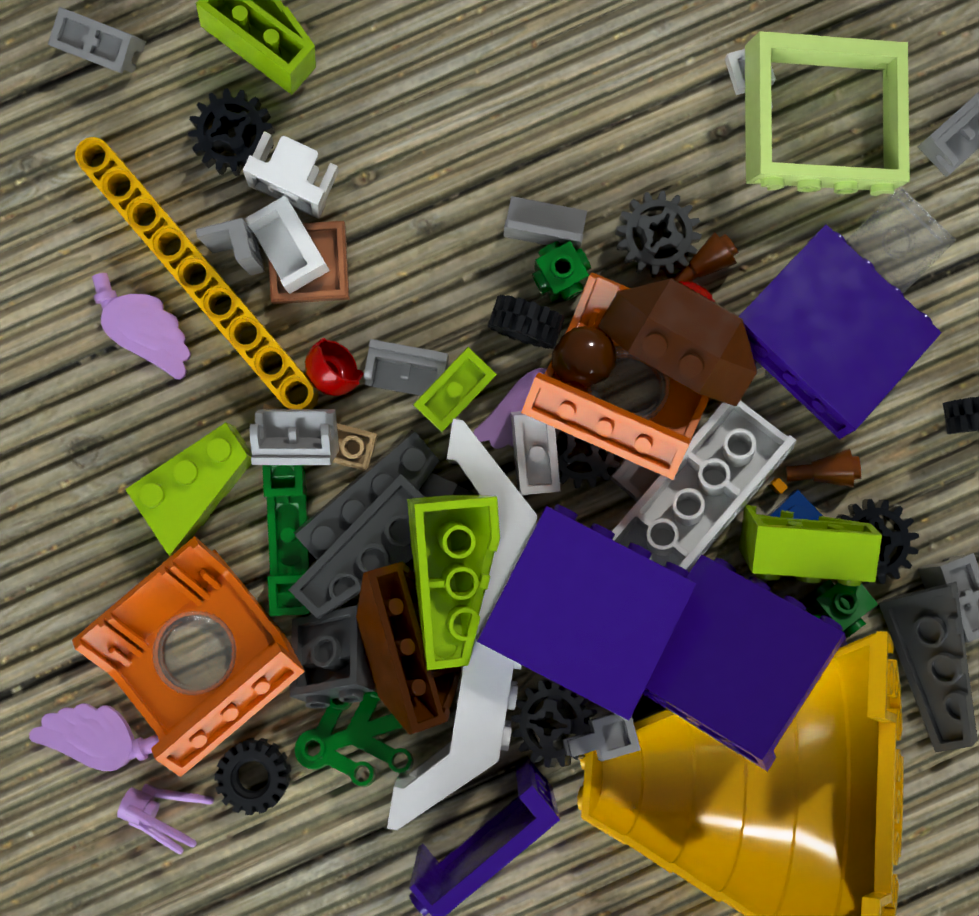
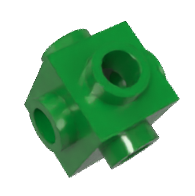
M556 241L538 252L540 257L535 259L534 269L536 272L532 273V277L541 294L547 292L553 302L561 297L564 301H567L583 292V285L586 284L589 277L587 271L591 269V265L581 248L575 250L571 241L563 245ZM563 261L566 262L569 271L565 274H561L555 269V266Z
M828 580L811 593L815 601L806 610L817 618L825 615L835 620L842 626V631L845 632V637L848 638L866 624L861 617L877 606L878 603L862 584L860 586H847L840 583L834 585L831 580Z

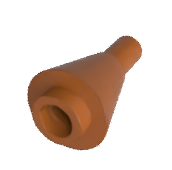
M714 232L689 261V265L671 278L676 281L692 282L698 277L702 278L735 265L737 262L733 256L738 254L739 251L726 234L719 237Z
M847 449L813 461L811 464L786 466L787 482L813 480L814 482L854 488V480L861 479L859 456H852L851 450Z

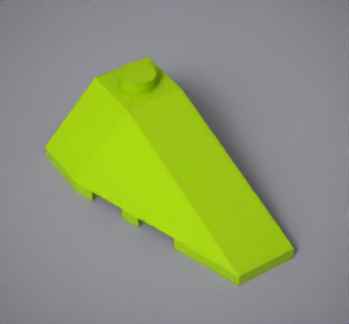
M443 495L407 499L426 669L435 670L468 666L480 621L479 613L485 589H488L491 577L489 573L494 553L497 552L500 541L497 496Z

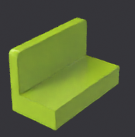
M467 347L415 401L413 406L438 431L443 432L452 423L453 419L471 403L497 374Z

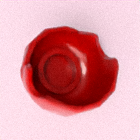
M325 338L320 339L310 348L305 359L308 379L316 389L325 395L335 397L351 392L360 384L359 381L364 375L362 370H357L356 361L346 347L336 341L326 340Z

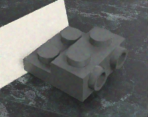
M358 605L333 610L320 619L314 615L292 619L291 646L305 672L290 684V697L306 702V707L327 708L330 706V699L339 698V701L347 703L363 701V693L375 691L374 679L356 618Z

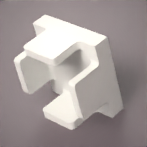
M264 131L253 156L249 155L243 168L248 186L275 199L286 195L294 208L319 219L325 207L328 194L338 175V166L330 163L320 186L317 187L313 184L319 174V168L315 165L318 152L289 137L282 136L270 161L265 162L273 146V138L271 134Z

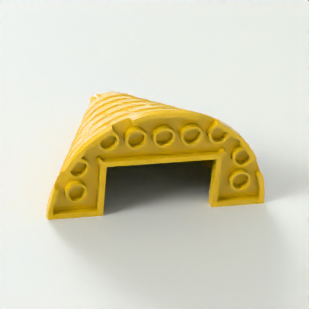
M876 631V633L838 649L773 750L777 758L768 772L666 709L640 721L633 722L641 748L640 751L599 761L595 750L585 753V757L580 759L581 768L584 770L583 786L580 787L577 796L578 809L581 810V818L619 842L629 845L669 873L674 872L716 901L725 902L745 916H896L899 883L898 875L893 874V865H898L902 850L904 757L901 756V750L896 749V741H900L902 737L903 720L897 660L888 659V653H893L894 650L890 634L884 631Z

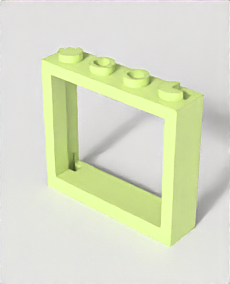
M759 31L745 45L746 184H761V187H767V190H779L784 188V186H797V191L816 192L821 190V188H834V193L852 194L858 192V190H870L872 196H878L882 193L894 194L895 189L910 182L908 42ZM771 62L882 70L884 169L772 162Z

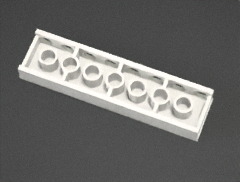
M741 400L737 406L723 402L693 436L674 480L660 475L613 529L612 532L615 534L613 540L625 547H628L630 542L635 543L652 553L650 560L662 566H665L668 561L690 572L701 554L704 555L791 453L796 439L791 435L786 436Z

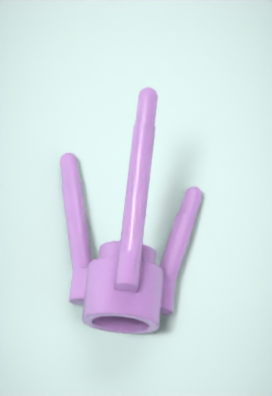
M145 784L141 791L131 787L126 792L120 803L117 817L128 821L130 826L142 830L177 854H182L184 849L169 837L192 848L197 843L191 837L155 818L160 804L155 802L154 799L163 798L202 804H212L214 802V798L211 796L158 789L148 784Z

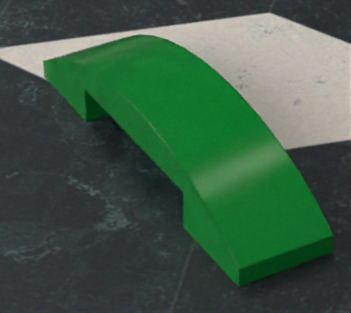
M262 465L264 497L267 499L270 575L268 576L269 616L310 614V611L289 591L311 567L310 552L293 533L309 519L304 465Z

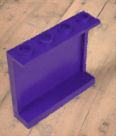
M827 224L807 242L800 252L738 315L743 318L753 358L839 439L855 431L942 333L933 325L932 320L925 313L918 311L904 297L899 288L887 282L875 270L874 265L869 260L862 258L847 244L845 238L840 233L833 231Z
M558 504L555 505L554 509L546 506L476 642L629 721L697 583L687 579L689 572L674 563L667 561L665 566H662L650 560L652 553L649 550L632 542L629 543L628 547L613 540L615 534L612 531L595 523L592 524L591 528H588L577 522L578 515L570 509Z
M701 554L687 576V579L697 584L644 689L643 695L768 772L777 758L773 750L838 649L847 645L845 632L842 631V626L830 617L821 615L820 618H817L806 612V607L795 598L787 595L781 598L770 592V587L760 579L750 576L749 579L742 577L725 560L716 558L713 561Z
M528 756L515 766L518 796L441 861L438 862L423 843L418 847L409 886L412 893L409 894L413 905L423 916H426L428 913L431 916H446L560 821L553 787L534 763L530 761Z

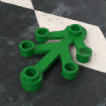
M374 691L364 694L363 701L360 702L347 729L334 734L332 733L342 711L348 709L352 703L344 702L341 705H336L334 699H330V706L327 707L317 728L302 733L295 744V756L302 766L317 770L329 765L350 776L352 782L361 787H367L374 782L376 778L375 768L365 761L356 763L338 753L337 750L353 745L388 763L389 767L399 774L410 771L413 767L414 759L412 754L406 749H394L374 738L402 728V725L393 714L370 721L380 701L378 693ZM316 741L320 744V751L317 755L310 756L308 746ZM398 754H406L408 758L406 766L397 768L394 764L395 757ZM367 767L370 772L369 778L366 781L360 782L356 777V773L359 768Z

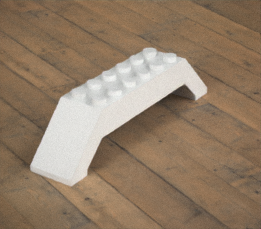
M453 419L447 461L452 464H458L479 495L497 496L500 541L497 552L494 553L489 573L491 577L488 589H485L479 613L480 621L469 665L463 666L452 741L411 773L398 774L393 788L387 829H400L499 762L500 750L508 751L512 726L511 721L505 720L507 709L515 710L518 693L517 681H512L513 669L521 670L522 665L476 642L537 524V514L466 423L459 419Z

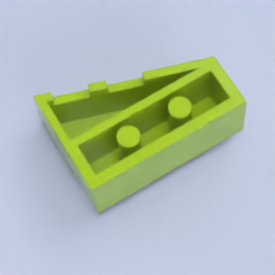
M198 0L196 2L200 26L291 95L294 94L316 68L315 45L290 9L285 7L281 0Z
M225 422L125 489L169 556L186 544L210 518V514L223 497L227 496L252 464V452L236 427Z
M746 505L744 507L739 550L751 572L755 573L757 577L766 580H778L781 575L795 576L799 581L806 583H819L821 578L836 579L838 583L847 586H860L862 581H876L882 534L872 524L819 516V520L794 519V512L781 510L780 517L756 514L757 506Z

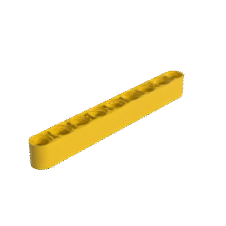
M89 137L82 140L75 151V159L80 168L277 399L288 409H313L319 398L318 390L312 385L306 374L118 154L100 138ZM98 153H105L103 163L97 167H92L93 157ZM129 181L131 185L129 191L123 196H116V189L119 184ZM149 210H154L156 213L154 221L147 226H141L140 220L142 215ZM173 239L181 240L180 249L176 254L169 256L165 254V248L169 241ZM198 268L206 269L204 281L198 285H191L190 276L192 272ZM222 297L231 298L232 305L230 310L223 315H217L214 308L216 302ZM248 326L256 327V339L250 344H241L239 338L241 331ZM274 355L281 356L283 364L280 371L276 374H266L264 368L265 361ZM296 385H306L308 389L307 399L301 404H292L289 398L291 389Z

